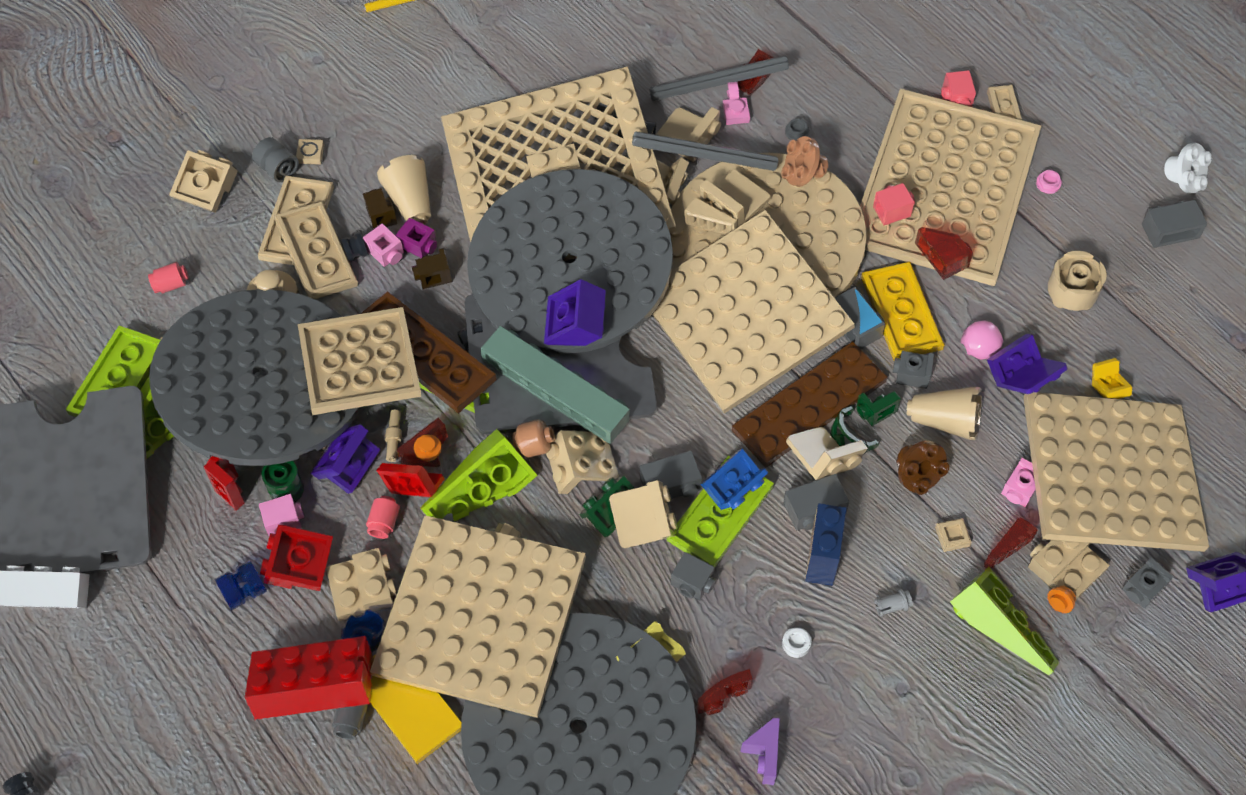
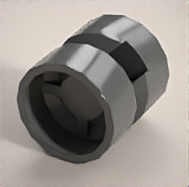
M267 137L260 141L252 152L253 161L261 169L267 171L268 175L277 182H284L285 176H293L298 168V158L273 137Z

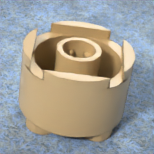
M1071 251L1058 259L1048 281V292L1054 306L1074 311L1092 308L1099 297L1107 277L1106 269L1101 261L1098 263L1093 259L1094 256L1084 251Z

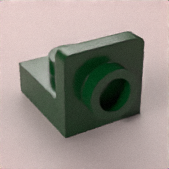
M893 391L888 395H880L872 403L865 393H861L858 396L856 410L863 420H867L871 426H874L898 412L901 398Z

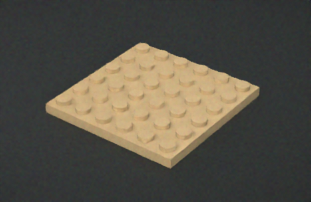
M766 210L673 269L666 293L657 309L652 313L724 414L855 328L853 321Z
M1039 392L1024 395L1042 539L1202 552L1208 549L1209 542L1182 405Z
M425 515L370 670L371 674L375 677L538 718L586 560V554Z

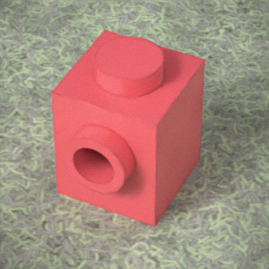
M970 71L946 73L941 89L942 100L972 107L976 91Z
M904 183L896 186L891 185L876 192L873 208L883 226L911 217L915 198L912 192L907 190Z

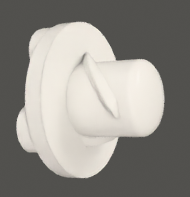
M1198 143L1187 144L1181 150L1179 156H1171L1166 160L1164 166L1166 177L1170 181L1178 183L1185 193H1196L1199 190H1205L1208 183L1207 172L1208 166L1211 163V153L1205 151Z

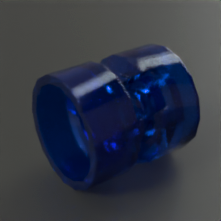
M251 560L237 566L235 573L228 571L214 579L231 611L246 604V598L255 599L267 592ZM248 582L243 587L239 586L240 583Z

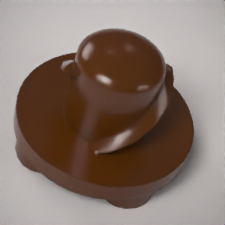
M930 440L920 441L914 445L903 447L899 451L896 460L899 467L898 478L900 483L907 490L918 495L926 494L949 471L945 450L939 444Z

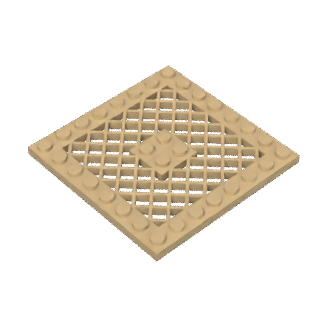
M628 66L441 116L470 242L479 221L494 203L493 199L497 194L503 195L509 191L502 188L507 180L515 183L514 187L527 180L530 174L533 178L553 171L581 169L579 161L586 164L584 170L595 168L601 172L619 177L640 189L657 206L667 223L669 232H676V225L653 149L632 145L634 132H648ZM599 103L607 105L604 112L596 109ZM576 109L584 112L580 119L573 116ZM614 109L617 118L610 116ZM553 115L561 118L556 125L549 122ZM591 115L598 118L595 125L587 122ZM529 122L537 124L533 131L525 128ZM567 122L575 125L571 132L563 128ZM605 122L613 125L609 132L601 129ZM506 128L513 130L509 138L502 135ZM544 128L551 131L547 138L539 135ZM582 128L590 131L586 138L578 135ZM619 129H621L623 138L616 135ZM483 134L490 137L486 144L478 141ZM520 134L528 137L524 144L516 141ZM558 134L566 138L562 145L554 142ZM596 135L604 138L600 145L592 142ZM496 141L504 143L500 151L493 148ZM534 141L542 144L538 151L530 148ZM573 141L580 144L577 151L574 144H571ZM610 142L619 145L615 152L607 149ZM474 147L480 149V152L477 156L475 154ZM511 147L519 150L515 157L507 155ZM587 148L595 151L591 158L583 155ZM625 149L627 150L629 158L622 155ZM487 154L495 156L490 164L483 161ZM525 154L529 155L526 156L528 164L521 161ZM602 155L610 158L606 165L598 162ZM502 160L509 163L505 171L498 168ZM616 162L625 165L621 172L613 169ZM479 167L485 169V172L482 174V176L480 174ZM516 167L524 170L520 177L512 174ZM631 169L635 178L627 175ZM493 173L500 176L495 184L488 181ZM484 187L490 189L487 196L485 195ZM568 253V256L563 261L576 259L577 257Z

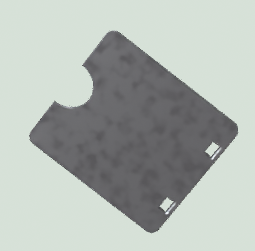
M469 295L465 299L469 354L494 372L497 379L483 392L489 393L490 404L481 405L480 395L474 400L477 430L482 434H491L496 429L500 433L515 432L519 424L537 419L544 421L547 427L551 426L552 428L580 425L482 361L481 347L497 329L479 308L474 295ZM473 322H482L483 332L474 334ZM620 340L608 346L581 353L560 354L557 351L540 349L546 356L558 359L571 372L576 371L580 373L588 383L603 388L606 394L613 399L622 400L630 409L629 420L649 418L655 414L657 403L651 367H640L627 361L620 352Z
M135 386L87 392L86 404L81 413L75 419L65 424L46 422L40 416L37 403L34 400L0 405V571H6V566L32 565L33 572L35 566L52 567V572H62V567L80 568V573H91L147 563L151 558V536L143 393ZM117 552L119 561L103 563V554Z

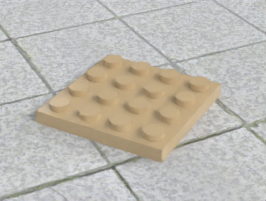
M403 307L298 324L312 415L421 397Z

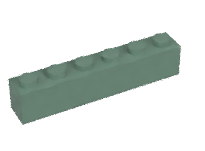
M499 326L481 347L483 362L610 445L629 422L630 409L622 400L613 399L600 386L588 383L580 373L576 371L571 372L558 359L546 356L535 344L526 343L513 330H506Z

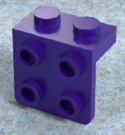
M1031 334L1023 335L987 359L998 387L1024 394L1039 392L1042 386L1050 381L1057 380L1068 369L1064 362L1042 358L1034 336Z

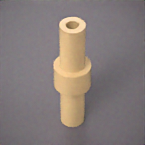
M399 410L390 411L389 428L386 429L385 441L387 442L386 460L389 462L397 460L398 443L401 442L402 430L399 429L401 412Z

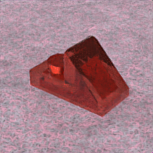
M439 418L435 419L396 449L401 464L440 467L438 457L432 461H424L419 459L414 451L415 441L423 435H434L440 440L441 445L444 443L448 435L445 424Z

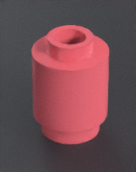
M177 262L154 269L153 273L148 274V279L154 293L161 292L162 294L186 286L185 280L189 279L184 265L179 266Z
M381 496L374 499L366 523L369 535L379 539H386L393 532L400 506L394 498Z

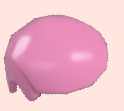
M984 320L974 322L967 327L962 334L960 342L965 346L968 355L983 360L990 358L1001 350L1003 338L1000 330L993 323Z

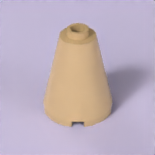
M405 155L390 160V166L385 169L384 166H381L377 172L378 180L404 219L407 221L408 218H411L424 225L427 224L431 217L426 166L423 158L421 157L419 160L416 155Z
M967 387L914 395L913 400H908L907 416H911L912 422L965 439L977 440L978 432H975V425H980L982 396L978 394L981 391V387Z

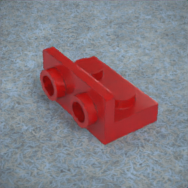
M212 456L207 464L203 466L215 492L237 511L245 503L241 497L243 491L235 482L238 478V473L234 464L229 463V460Z
M382 463L376 470L391 494L432 497L445 480L442 474L428 473L423 466Z

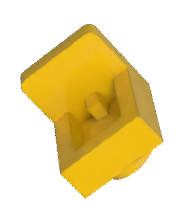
M1117 358L1093 364L1092 386L1103 398L1121 399L1132 395V386L1119 374V360Z

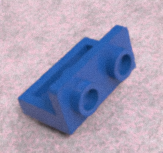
M740 449L700 485L721 510L730 507L735 509L745 501L744 495L749 490L753 492L765 482L762 478L769 472L765 468L760 470L747 453Z

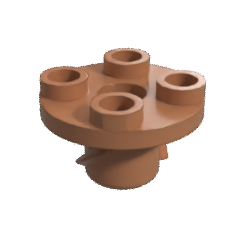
M807 136L791 140L787 146L785 165L781 171L782 178L786 179L789 184L797 187L806 185L812 178H822L827 172L828 160L824 155H820L817 141Z

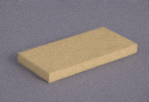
M285 176L258 252L259 260L294 265L275 222L274 215L321 201L327 210L334 189L333 182Z
M322 201L274 215L275 222L308 297L317 299L358 286L356 276Z

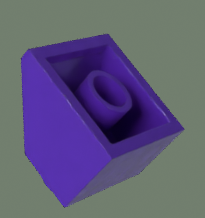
M580 279L548 296L544 344L586 346L602 338L606 290Z

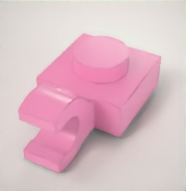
M737 82L728 83V100H723L722 104L726 125L750 123L747 98H739Z

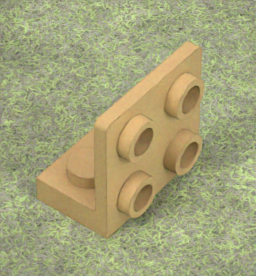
M732 170L718 184H712L706 179L699 185L700 199L737 219V228L747 222L771 199L769 193L737 170Z

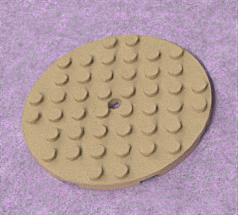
M760 153L778 157V166L775 171L720 162L695 177L682 190L678 200L671 208L676 225V232L670 233L673 249L672 270L726 236L686 224L684 212L695 197L700 199L699 185L706 179L712 184H718L732 170H737L770 194L771 199L750 219L766 210L834 298L850 288L858 275V270L864 259L866 226L863 213L855 196L829 170H827L822 178H812L804 186L797 187L789 184L781 176L787 154Z

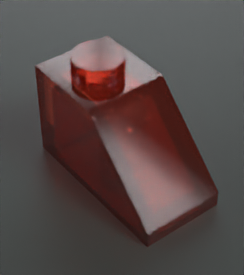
M925 227L918 229L915 244L943 280L969 267L973 252L970 245L964 242L958 234Z

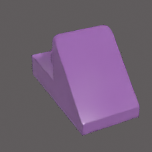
M780 718L771 719L745 740L741 746L742 753L760 754L758 757L757 774H763L762 784L774 785L776 780Z

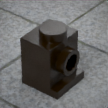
M382 188L362 193L373 230L381 224L386 227L397 224L390 197L384 196Z
M444 248L439 249V254L426 255L415 259L416 265L411 266L415 281L420 280L422 290L452 283Z

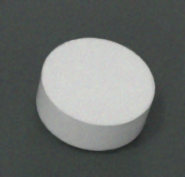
M790 628L783 636V650L794 658L805 656L811 647L810 634L803 628Z

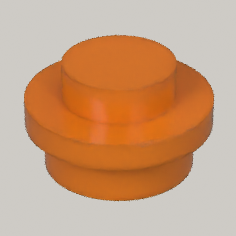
M423 435L414 444L416 456L424 461L436 459L442 449L440 440L434 435Z
M1066 586L1052 588L1047 595L1049 604L1058 612L1069 613L1075 607L1076 596Z

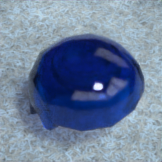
M365 610L363 615L358 617L351 615L341 629V639L366 636L371 652H374L379 647L382 639L385 621L379 613L372 610Z

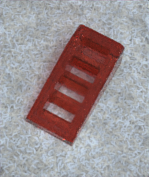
M1022 517L1018 518L988 555L984 567H995L1029 544L1034 539L1038 529Z

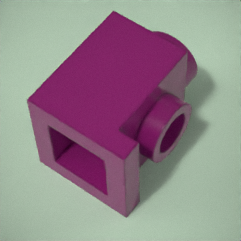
M408 218L395 235L402 242L403 251L405 250L420 258L426 256V254H433L437 247L435 230L411 218Z

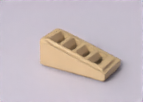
M695 197L685 209V222L690 226L727 235L737 228V219Z

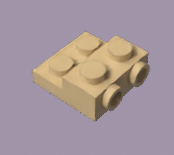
M187 150L169 196L216 213L224 192L229 193L238 170L232 167L233 162L219 157L217 161L211 158L212 155L204 151L198 150L197 153Z
M1051 540L1046 546L1040 543L1031 552L1032 560L1028 568L1051 588L1058 586L1068 587L1074 592L1077 600L1110 565L1088 547L1090 543Z
M379 548L352 555L353 560L326 567L338 621L393 607L392 596L397 594L393 579H387L386 571L391 570L387 554L381 555Z

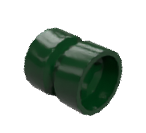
M289 461L280 464L264 465L262 480L271 499L291 494L294 502H297L304 492V484L295 463Z

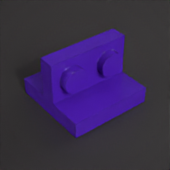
M362 425L347 428L330 443L310 474L318 480L328 478L346 493H353L380 449L365 438L368 430Z
M1234 552L1186 567L1188 578L1200 583L1204 608L1211 613L1246 602V555Z

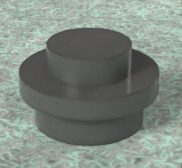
M792 119L785 127V134L790 140H797L803 136L808 137L809 127L802 119Z

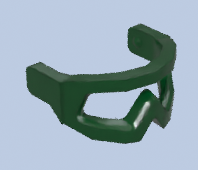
M852 406L842 409L831 426L830 435L837 441L839 446L845 445L844 436L853 443L861 441L853 436L844 425L843 417L853 413L854 408ZM837 426L842 434H837ZM862 440L868 448L866 452L876 449L880 444L878 440L871 442Z

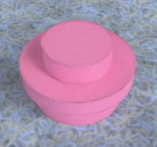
M1046 170L1037 177L1036 186L1043 193H1056L1061 187L1060 176L1053 170Z

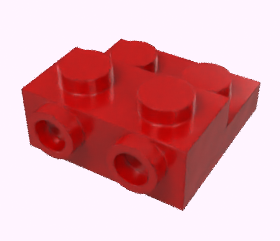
M278 524L276 534L270 533L267 549L271 550L269 559H263L260 575L265 576L264 583L292 589L293 585L320 591L333 536Z

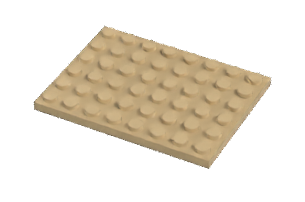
M900 89L860 204L866 226L865 250L995 286L1041 125ZM904 183L907 190L911 191L915 198L911 217L883 226L873 208L875 194L888 186Z

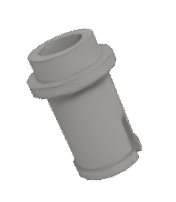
M899 589L896 594L874 599L875 604H878L875 607L880 617L902 609L908 611L909 607L913 606L908 590L903 591Z

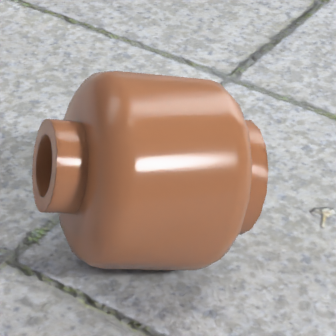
M540 419L519 424L516 432L513 433V444L516 451L528 458L548 453L551 449V442L555 441L552 427H547L545 422Z

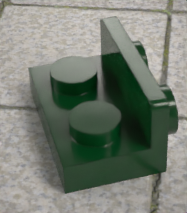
M625 476L616 479L611 477L601 486L603 491L597 497L592 495L582 504L584 510L579 516L582 519L587 517L604 538L609 537L616 530L610 496L635 489Z

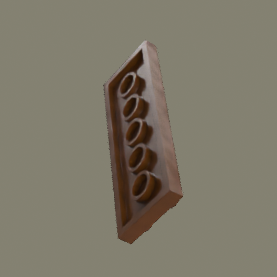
M387 291L360 314L403 307L419 383L459 414L497 380L496 374Z
M852 341L733 424L731 431L766 468L792 450L786 443L790 435L824 427L834 420L842 409L855 405L861 393H865L867 396L886 383L887 376Z

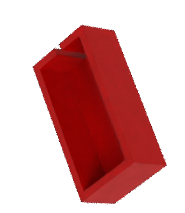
M366 636L252 652L245 699L254 719L370 704L372 688L370 679L373 676L370 670L374 657Z

